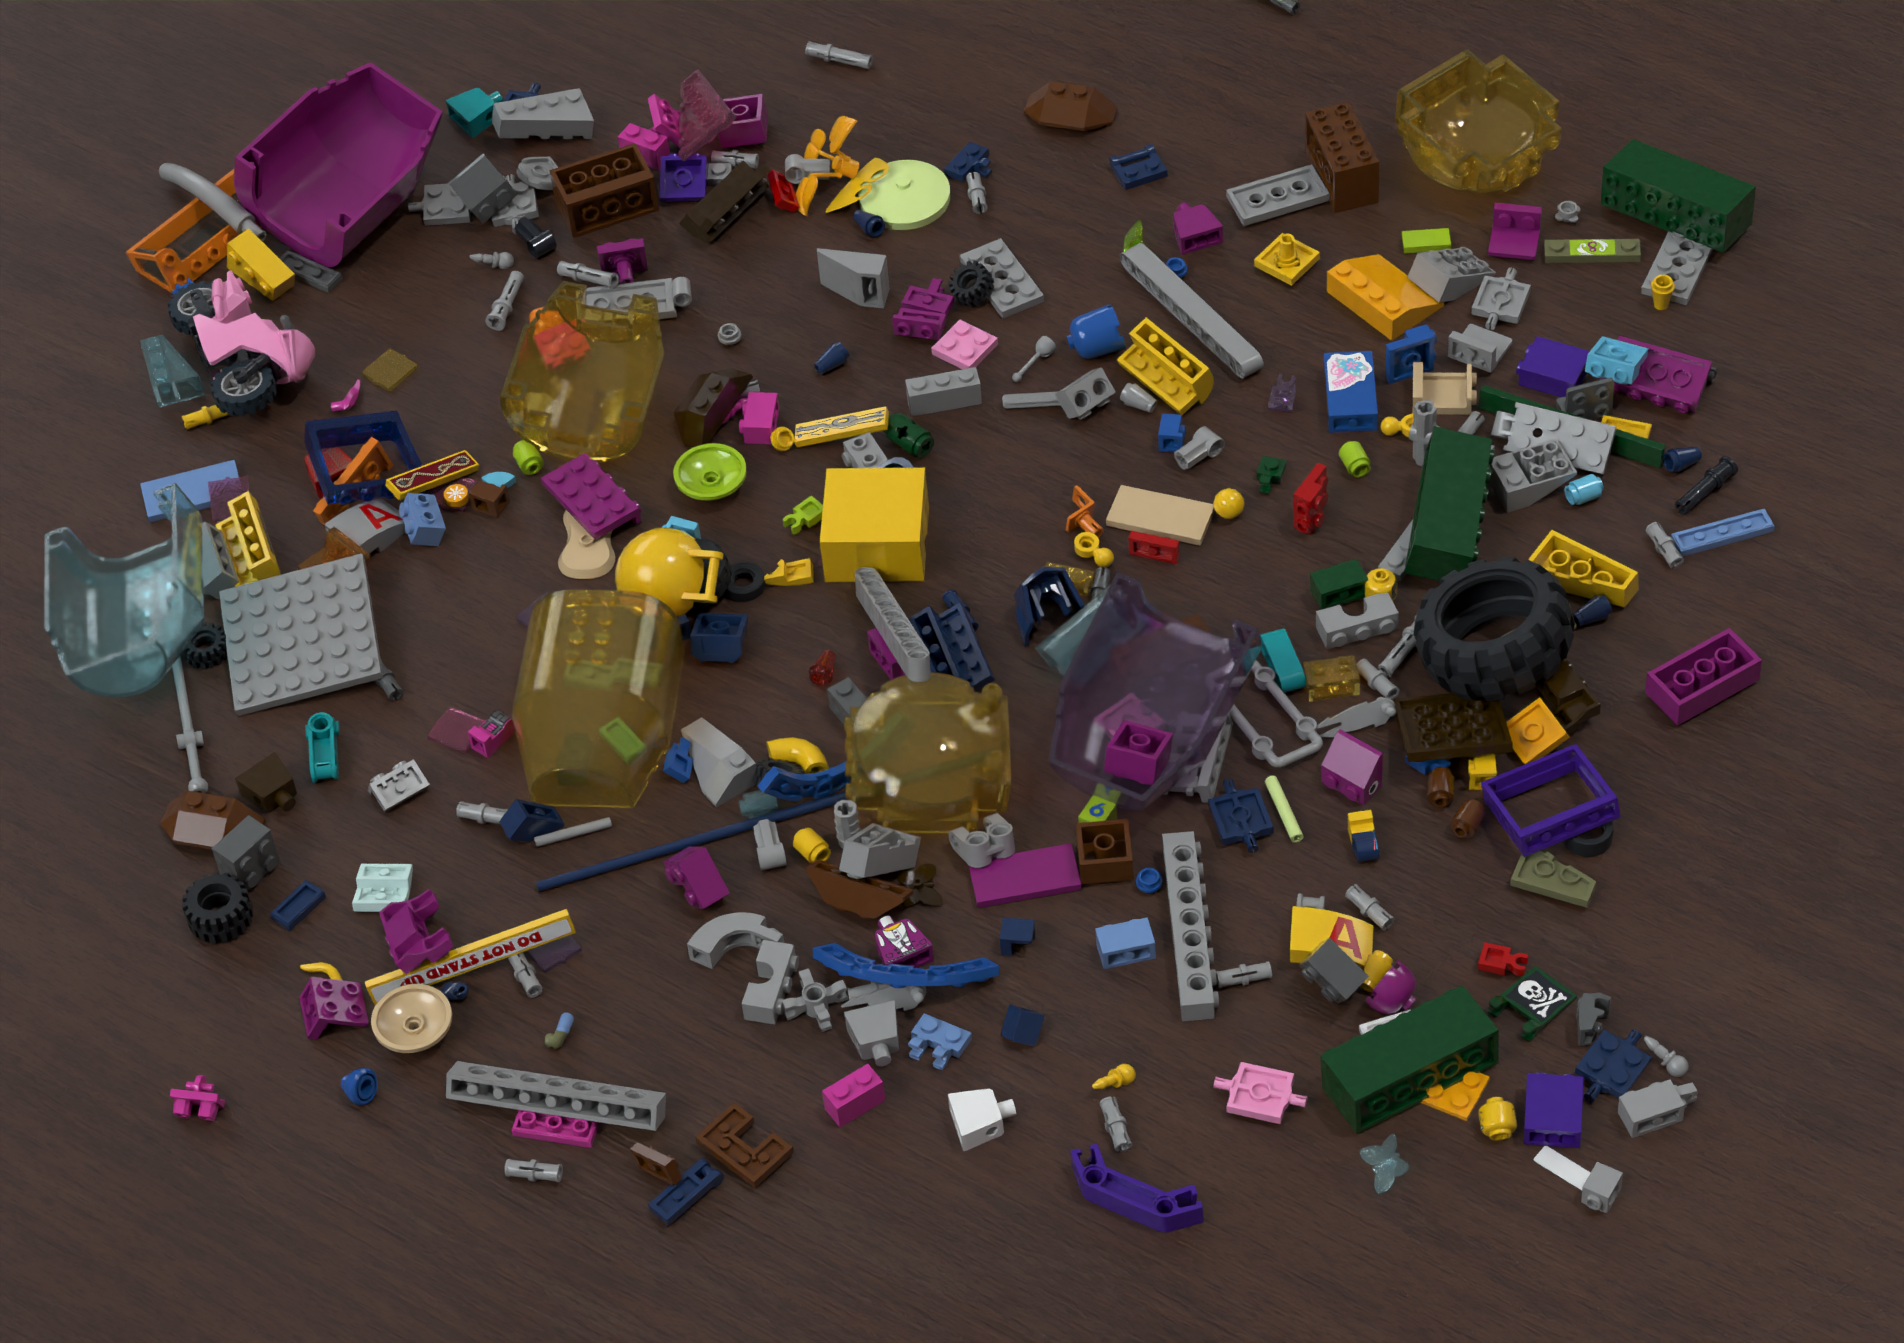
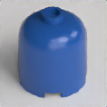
M1111 304L1077 316L1070 323V335L1066 336L1070 349L1075 348L1078 355L1082 358L1093 359L1126 349L1124 337L1120 336L1117 329L1120 324Z

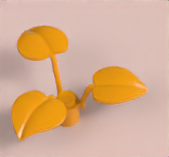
M840 116L834 123L829 136L831 142L829 147L832 154L837 153L839 156L834 157L821 150L826 140L823 130L816 129L812 133L811 141L808 143L804 153V159H817L820 154L832 160L831 167L836 173H811L809 178L804 177L801 180L796 191V197L799 204L798 211L804 216H808V208L818 185L817 177H838L841 179L843 175L852 179L856 176L859 162L846 156L839 149L854 125L858 122L857 120Z

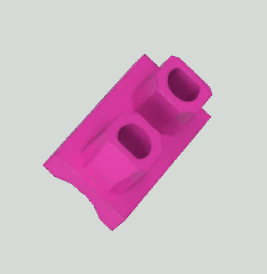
M197 1075L195 1082L187 1081L186 1089L188 1090L171 1089L170 1097L174 1100L173 1114L177 1117L190 1118L192 1105L200 1106L198 1112L200 1119L214 1121L218 1108H224L225 1100L220 1099L219 1094L206 1093L214 1091V1084H207L205 1075Z

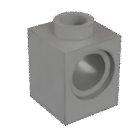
M1596 1162L1582 1187L1581 1203L1586 1204L1593 1210L1608 1213L1622 1188L1623 1173Z

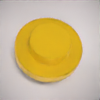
M778 427L771 434V443L775 449L786 451L794 443V434L786 427Z

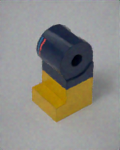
M1372 811L1348 813V833L1357 862L1379 859V847L1373 825Z

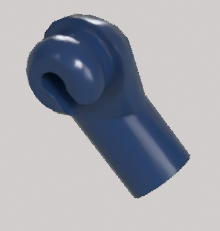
M452 982L445 984L439 991L447 997L448 1001L462 1000L467 997L469 988L463 982Z

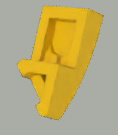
M811 558L785 564L784 560L781 559L777 563L779 567L772 574L764 576L765 583L768 585L792 586L814 583L813 562Z

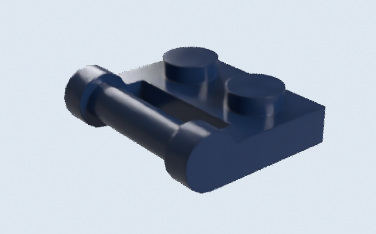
M1153 144L1146 145L1144 149L1126 155L1109 157L1110 166L1125 190L1168 177L1167 169L1157 155ZM1148 157L1146 160L1122 167V165Z

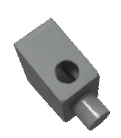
M894 1000L844 1012L847 1032L861 1059L874 1058L877 1066L888 1065L891 1062L890 1054L899 1051L898 1025Z

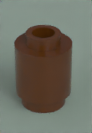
M1444 767L1433 769L1428 776V801L1436 807H1445L1454 801V776L1449 769Z
M1469 799L1459 807L1450 822V827L1456 836L1471 838L1475 834L1485 817V808L1479 801Z

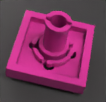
M656 94L649 97L648 102L654 124L649 130L667 136L671 142L683 151L691 147L689 141L690 134L686 128L684 114L679 110L673 109L666 99H661Z

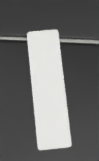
M1544 1146L1533 1159L1580 1190H1582L1584 1183L1590 1175L1589 1171L1548 1146Z

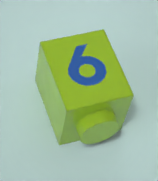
M1093 795L1078 816L1079 823L1117 820V807L1115 803Z

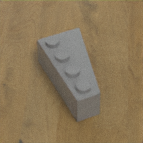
M580 88L494 103L492 123L499 138H529V135H537L541 139H550V136H563V139L583 136L584 139H592L594 119Z

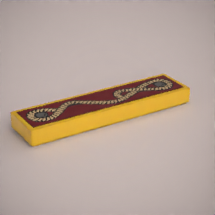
M466 450L386 479L385 486L398 500L405 499L407 493L418 494L478 471L479 464Z

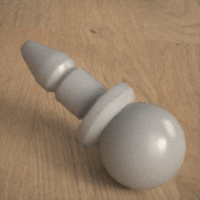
M494 252L493 256L480 253L470 255V259L475 262L492 263V268L509 269L514 264V258L508 252H501L499 254Z
M1649 1036L1644 1037V1041L1649 1049L1654 1051L1660 1059H1663L1661 1065L1666 1066L1670 1075L1681 1077L1687 1073L1689 1065L1683 1056L1676 1055L1674 1050L1669 1053L1657 1040Z

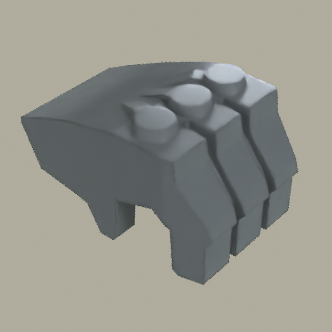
M1599 992L1584 993L1582 998L1578 1000L1576 1019L1578 1022L1577 1038L1579 1046L1591 1045L1594 1036L1601 1034L1603 1031L1602 1023L1596 1020L1598 1018L1608 1019L1611 997Z

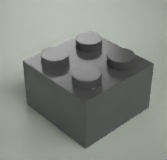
M249 815L212 847L220 875H223V873H230V877L235 875L239 878V881H243L247 891L255 887L259 880L269 871H272L280 862L271 830Z
M1331 938L1321 942L1299 965L1303 969L1301 974L1310 983L1316 982L1322 988L1321 994L1331 1003L1335 1001L1338 1004L1347 1000L1369 977Z

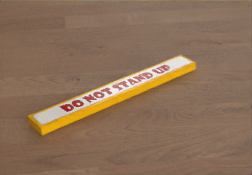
M564 909L451 950L445 957L439 958L434 964L429 959L423 960L418 968L412 969L407 975L401 969L365 981V985L374 1005H376L384 995L398 987L409 984L433 985L576 933L568 910Z

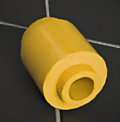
M812 828L801 829L795 834L793 847L810 863L818 859L826 862L830 857L831 850L828 843Z

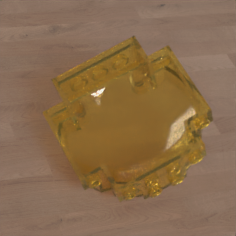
M1466 49L1398 90L1395 123L1398 125L1397 133L1403 137V145L1408 150L1413 162L1425 175L1444 186L1456 190H1470L1480 193L1499 190L1506 192L1513 187H1517L1522 181L1530 176H1535L1540 171L1544 153L1555 149L1559 145L1562 130L1554 122L1558 117L1560 101L1504 54L1485 64L1471 51Z
M931 672L930 679L926 681H912L904 675L881 685L880 691L872 693L861 707H850V715L844 719V732H846L845 754H847L845 777H850V783H846V799L853 801L857 805V809L877 810V821L882 822V826L904 833H949V831L962 826L969 833L977 831L978 811H1007L1011 790L1008 696L1002 695V689L995 683L985 685L982 693L974 692V687H970V682L952 675Z

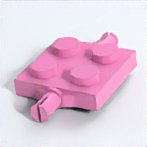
M1244 1062L1240 1063L1238 1072L1232 1080L1217 1076L1214 1080V1088L1229 1091L1230 1097L1227 1103V1113L1281 1124L1284 1111L1289 1104L1305 1108L1308 1096L1292 1093L1294 1073Z

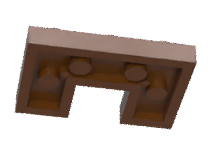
M734 1102L695 1137L696 1143L756 1188L794 1153L793 1147L774 1132L755 1149L747 1145L739 1137L755 1123L754 1117Z

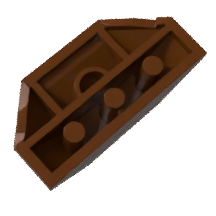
M1052 81L1029 95L1024 109V114L1030 116L1039 125L1081 131L1100 128L1104 125L1111 126L1117 113V106L1095 87Z
M187 791L168 804L160 824L173 843L212 850L213 846L248 815L265 825L266 821L265 818L235 798Z
M819 859L807 866L806 872L826 904L835 906V909L839 911L857 913L863 919H875L913 895V889L874 876L862 879L851 878L846 872L839 871V865L826 863Z

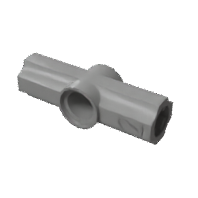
M1430 400L1417 402L1414 406V422L1409 432V440L1413 441V459L1420 466L1423 465L1424 454L1433 427H1440L1436 425L1437 408L1434 406V402Z

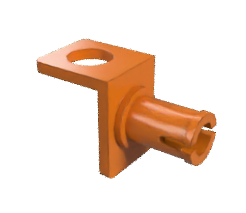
M1076 485L1073 488L1072 500L1080 509L1067 518L1066 531L1069 533L1075 528L1081 527L1085 532H1091L1099 538L1104 532V528L1092 518L1095 502ZM1079 495L1083 498L1086 505L1081 502Z

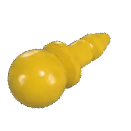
M1121 1064L1116 1069H1111L1107 1076L1098 1079L1092 1085V1088L1104 1089L1110 1086L1118 1088L1122 1085H1129L1135 1080V1070L1129 1064Z

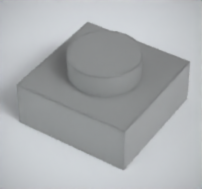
M709 163L708 186L718 185L732 171L731 163Z

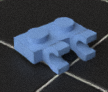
M924 1013L911 1031V1040L908 1046L912 1050L909 1053V1057L919 1061L927 1046L935 1048L932 1056L936 1058L933 1062V1067L943 1071L951 1056L960 1058L972 1040V1033Z

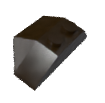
M732 368L698 375L673 412L685 446L694 448L699 445L709 444L753 378L752 374Z

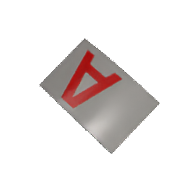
M383 499L370 500L353 506L324 524L327 537L353 556L362 553L364 558L373 550L381 553L405 533V524L403 518L400 517L399 510Z

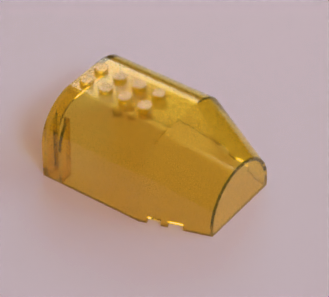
M561 590L545 595L533 606L512 707V721L531 802L549 806L634 808L648 784L647 779L649 775L658 768L659 758L662 754L665 755L669 749L684 657V645L679 620L672 609L662 601L650 595L634 591Z

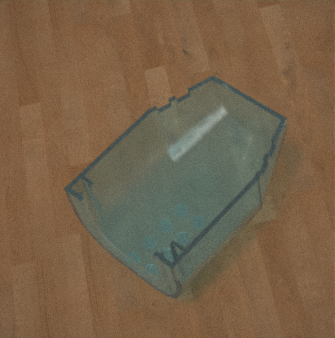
M176 483L154 491V496L159 501L158 508L172 523V537L155 546L122 558H105L89 551L67 526L45 534L44 628L52 639L53 647L58 652L57 657L65 675L77 687L88 693L118 698L134 696L150 690L164 678L203 625L202 518L199 510Z

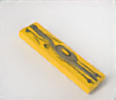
M885 406L796 424L794 443L796 447H803L863 435L868 432L873 433L887 430L889 411Z

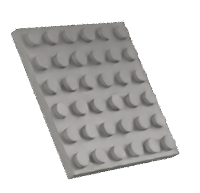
M362 553L219 591L234 709L237 716L383 678L366 563Z

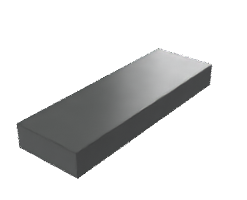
M289 250L279 258L295 274V279L326 293H330L343 280L341 273Z

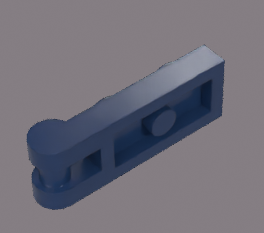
M699 1159L681 1175L682 1180L675 1186L669 1185L648 1204L649 1211L669 1226L712 1187L719 1186L723 1181L724 1174L718 1169H712L711 1164L706 1159Z

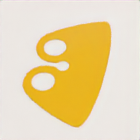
M874 158L868 162L838 193L826 209V213L850 205L865 197L872 190V185H860L864 182L872 183L881 179L889 171L888 164L879 158ZM880 170H884V173L881 176H879L876 179H872L873 174ZM864 188L868 189L862 196L855 197L858 191Z

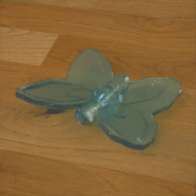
M1391 1134L1382 1146L1372 1145L1360 1150L1362 1160L1370 1165H1376L1372 1170L1374 1173H1377L1374 1180V1188L1379 1194L1387 1191L1393 1185L1395 1177L1402 1176L1409 1169V1164L1406 1161L1398 1159L1400 1154L1396 1152L1397 1138L1395 1134Z

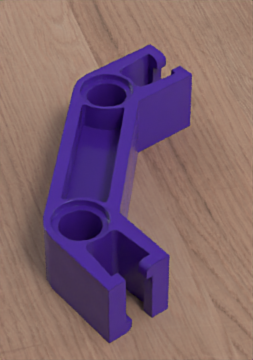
M1098 1144L1090 1145L1091 1158H1088L1090 1165L1087 1167H1083L1080 1161L1081 1149L1070 1151L1072 1168L1081 1193L1086 1200L1164 1233L1203 1223V1206L1201 1201L1197 1202L1198 1195L1194 1185L1164 1192L1106 1167Z

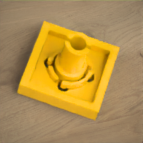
M1282 233L1254 259V267L1292 286L1320 259V252L1295 240L1293 235Z

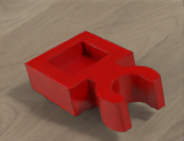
M1484 942L1478 962V970L1505 975L1507 969L1517 976L1525 975V966L1518 964L1527 965L1529 956L1524 953L1512 955L1510 947Z

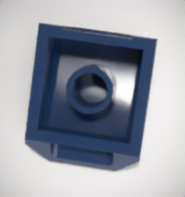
M699 613L690 635L691 654L701 663L703 661H726L732 664L742 654L749 615Z

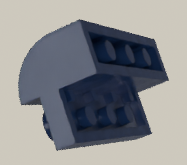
M960 602L940 615L928 606L908 618L930 653L931 675L938 692L946 700L952 703L973 701L978 698L976 691L995 680L965 607Z

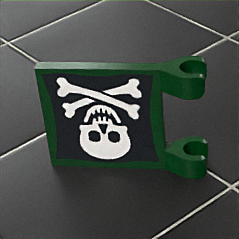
M1534 966L1501 995L1495 996L1489 1001L1491 1008L1488 1009V1013L1493 1017H1498L1507 1005L1530 1020L1523 1025L1522 1029L1524 1032L1521 1035L1522 1038L1530 1042L1545 1025L1577 999V995Z

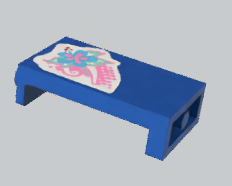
M1372 351L1324 353L1329 433L1378 430V410Z

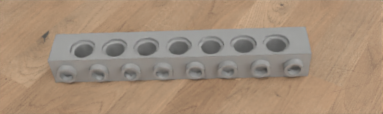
M1194 831L1162 834L1182 1021L1215 1019L1214 1008L1219 1007L1218 991H1213L1212 986L1217 985L1215 969L1210 970V964H1214L1213 947H1207V942H1212L1210 926H1205V921H1209L1208 905L1202 904V900L1206 899L1205 883L1200 884V878H1204L1203 862H1197V858L1201 857L1200 841L1195 842Z
M457 1061L447 1072L446 1076L447 1099L656 1131L665 1119L666 1093L461 1061Z

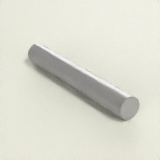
M610 817L537 836L534 837L536 847L610 828L612 824Z

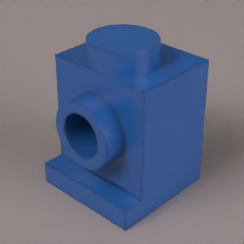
M1162 413L1158 433L1159 451L1174 453L1183 447L1186 425H1182V415Z

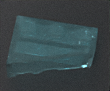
M163 334L140 340L158 408L204 396L199 375Z

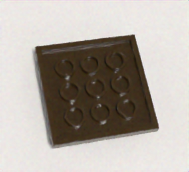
M1454 693L1393 699L1396 709L1395 715L1408 762L1420 763L1434 759L1449 760L1455 757H1476L1486 754L1501 755L1506 752H1513V742L1499 700L1487 701L1484 697H1477L1472 701L1459 698Z

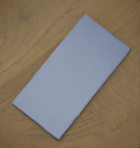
M235 460L140 483L149 522L214 507L222 502L227 503L225 501L231 498L234 499V496L242 495L233 493V496L229 492L220 496V493L215 492L214 495L218 498L214 500L211 498L217 484L216 491L219 489L218 492H221L228 483L232 485L229 487L230 490H242ZM220 498L225 499V500H223V501H221V502H218V503H216V504L213 503V501H216V500H218V499H220Z

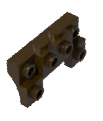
M1561 659L1559 669L1548 680L1542 678L1535 683L1536 688L1553 707L1554 711L1552 714L1568 735L1578 731L1579 723L1600 714L1601 703L1587 688L1584 679L1579 678L1573 671L1572 665L1567 660Z

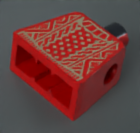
M313 444L308 449L309 455L304 458L309 478L319 499L326 495L332 484L345 471L346 466L353 461L335 444H330L324 448L319 444Z

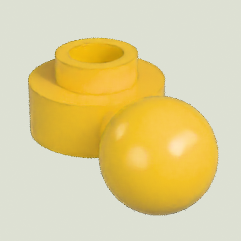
M1414 414L1406 415L1401 421H1398L1395 417L1384 418L1380 425L1381 431L1387 436H1393L1398 431H1402L1406 437H1409V432L1414 422Z
M1083 532L1076 536L1074 550L1079 556L1084 558L1094 556L1095 563L1103 568L1109 567L1113 563V552L1108 548H1099V539L1095 534Z

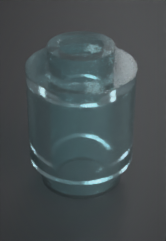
M761 790L742 794V800L738 801L741 815H747L748 820L773 813V810L778 809L776 797L763 793Z

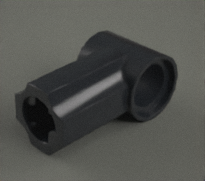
M526 217L518 220L515 232L527 244L528 250L534 258H539L557 248L556 241L549 230L543 231L532 219H527Z

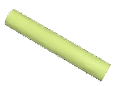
M1269 776L1266 778L1265 784L1288 835L1293 843L1300 842L1304 836L1276 776Z

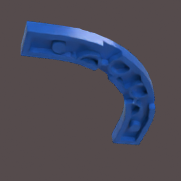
M897 711L889 719L882 731L864 749L847 761L828 770L812 774H795L773 766L765 774L758 787L763 793L789 801H801L802 797L808 796L818 799L831 795L865 777L864 772L876 762L879 765L882 764L918 723L912 716Z
M837 943L813 947V958L823 963L824 966L838 971L839 975L890 984L893 988L942 985L963 987L968 982H984L988 978L999 976V965L985 957L954 964L929 966V969L925 970L908 965H875V960L859 956Z

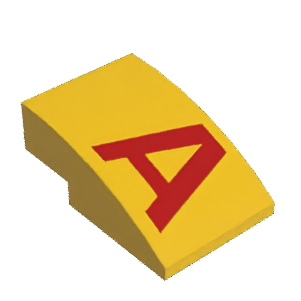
M1292 907L1290 962L1301 963L1321 942L1331 938L1364 971L1368 955L1372 954L1373 925L1338 912L1309 907Z

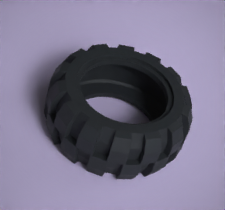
M1498 557L1497 561L1486 562L1485 559L1468 563L1469 567L1459 572L1453 570L1440 579V586L1436 589H1429L1422 599L1420 609L1417 610L1414 626L1416 646L1423 666L1428 670L1430 678L1447 692L1452 691L1459 698L1474 701L1477 697H1484L1487 701L1503 700L1505 695L1517 691L1521 695L1536 688L1535 683L1540 679L1548 680L1559 669L1561 659H1566L1574 638L1573 630L1575 626L1568 598L1559 580L1537 563L1530 560L1521 563L1516 557ZM1508 615L1527 617L1518 628L1502 637L1483 642L1461 640L1472 628L1489 619Z

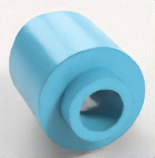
M1590 474L1571 481L1568 486H1565L1564 491L1571 505H1581L1601 497L1604 486L1599 477Z

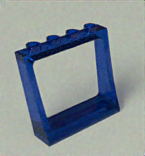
M397 410L305 422L304 443L327 504L340 503L346 505L351 501L357 500L370 502L374 498L380 497L393 499L395 495L385 486L386 479L340 485L333 484L321 449L365 444L373 437L379 442L393 441L409 470L423 466Z

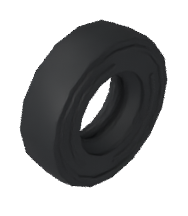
M749 561L730 565L732 570L731 582L724 592L727 597L738 602H747L756 599L763 593L766 583L764 580L765 574L760 566ZM743 576L753 579V582L745 587H739L734 584L737 578Z

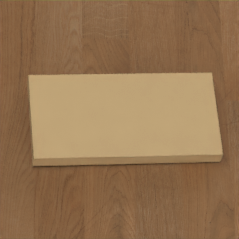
M1121 485L1106 518V526L1147 533L1201 546L1215 510L1213 504Z

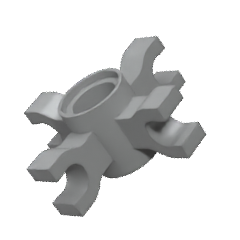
M809 968L799 971L800 984L803 988L802 996L782 1000L787 1021L805 1012L808 1016L817 1019L822 1032L832 1029L829 1021L831 1018L828 1013V1004L848 1000L844 981H837L825 988L821 983L813 981Z

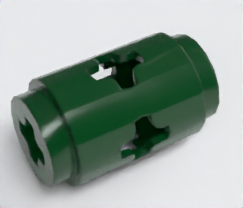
M894 413L889 416L888 429L883 430L888 439L901 446L902 449L913 457L923 458L929 454L934 446V439L930 432L917 425L916 422L905 414Z

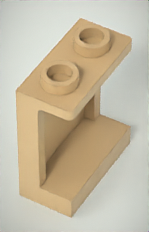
M1413 362V414L1414 406L1417 402L1430 400L1434 402L1437 414L1470 415L1471 407L1476 405L1477 390H1472V387H1476L1477 373H1472V364H1467L1466 373L1423 372V362Z

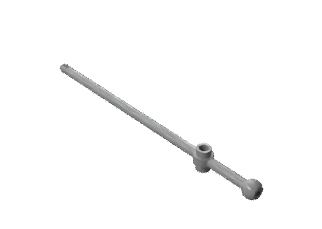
M160 574L157 577L183 727V734L176 735L178 750L186 749L192 779L188 784V790L206 794L208 783L201 776L197 747L204 746L202 731L194 732L167 577L164 574Z

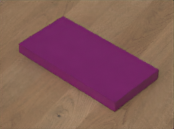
M1072 843L1014 853L1007 858L992 857L991 863L984 867L975 868L968 865L977 908L1082 890Z

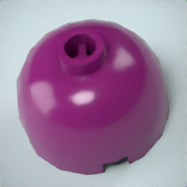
M1397 960L1394 965L1398 969L1392 966L1373 989L1374 991L1371 993V996L1374 998L1372 999L1368 996L1364 1001L1380 1013L1395 1014L1401 1008L1407 1011L1416 1000L1413 996L1416 989L1415 976L1400 960Z

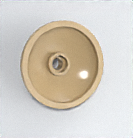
M424 984L404 985L393 989L379 1000L372 1013L371 1026L378 1042L387 1049L399 1053L420 1052L434 1046L446 1035L452 1022V1009L447 997L438 989Z

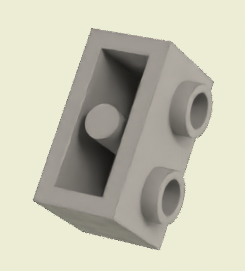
M870 432L843 442L844 453H842V459L847 467L876 468L888 460Z

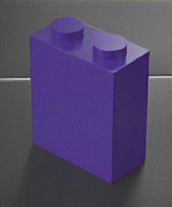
M1537 336L1533 344L1528 345L1524 361L1520 360L1518 363L1516 374L1519 375V385L1561 398L1566 397L1567 388L1583 384L1588 374L1585 372V367L1590 351Z
M1527 1073L1524 1144L1580 1148L1583 1077L1571 1074Z

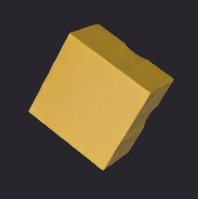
M925 468L826 469L820 534L825 582H855V571L864 567L876 569L884 581H924L926 559L924 542L928 531L929 517Z

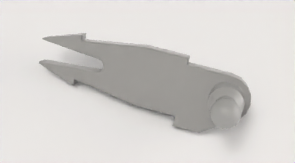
M1378 697L1373 702L1368 703L1366 701L1352 706L1332 718L1327 717L1318 724L1317 729L1341 722L1340 726L1319 736L1335 737V734L1340 729L1344 732H1349L1372 724L1375 727L1385 724L1390 716L1396 714L1395 703L1390 698Z
M889 985L857 999L853 997L841 1005V1007L864 1003L872 1006L894 1000L896 1009L903 1007L904 1011L915 1008L923 1001L926 995V986L893 988Z

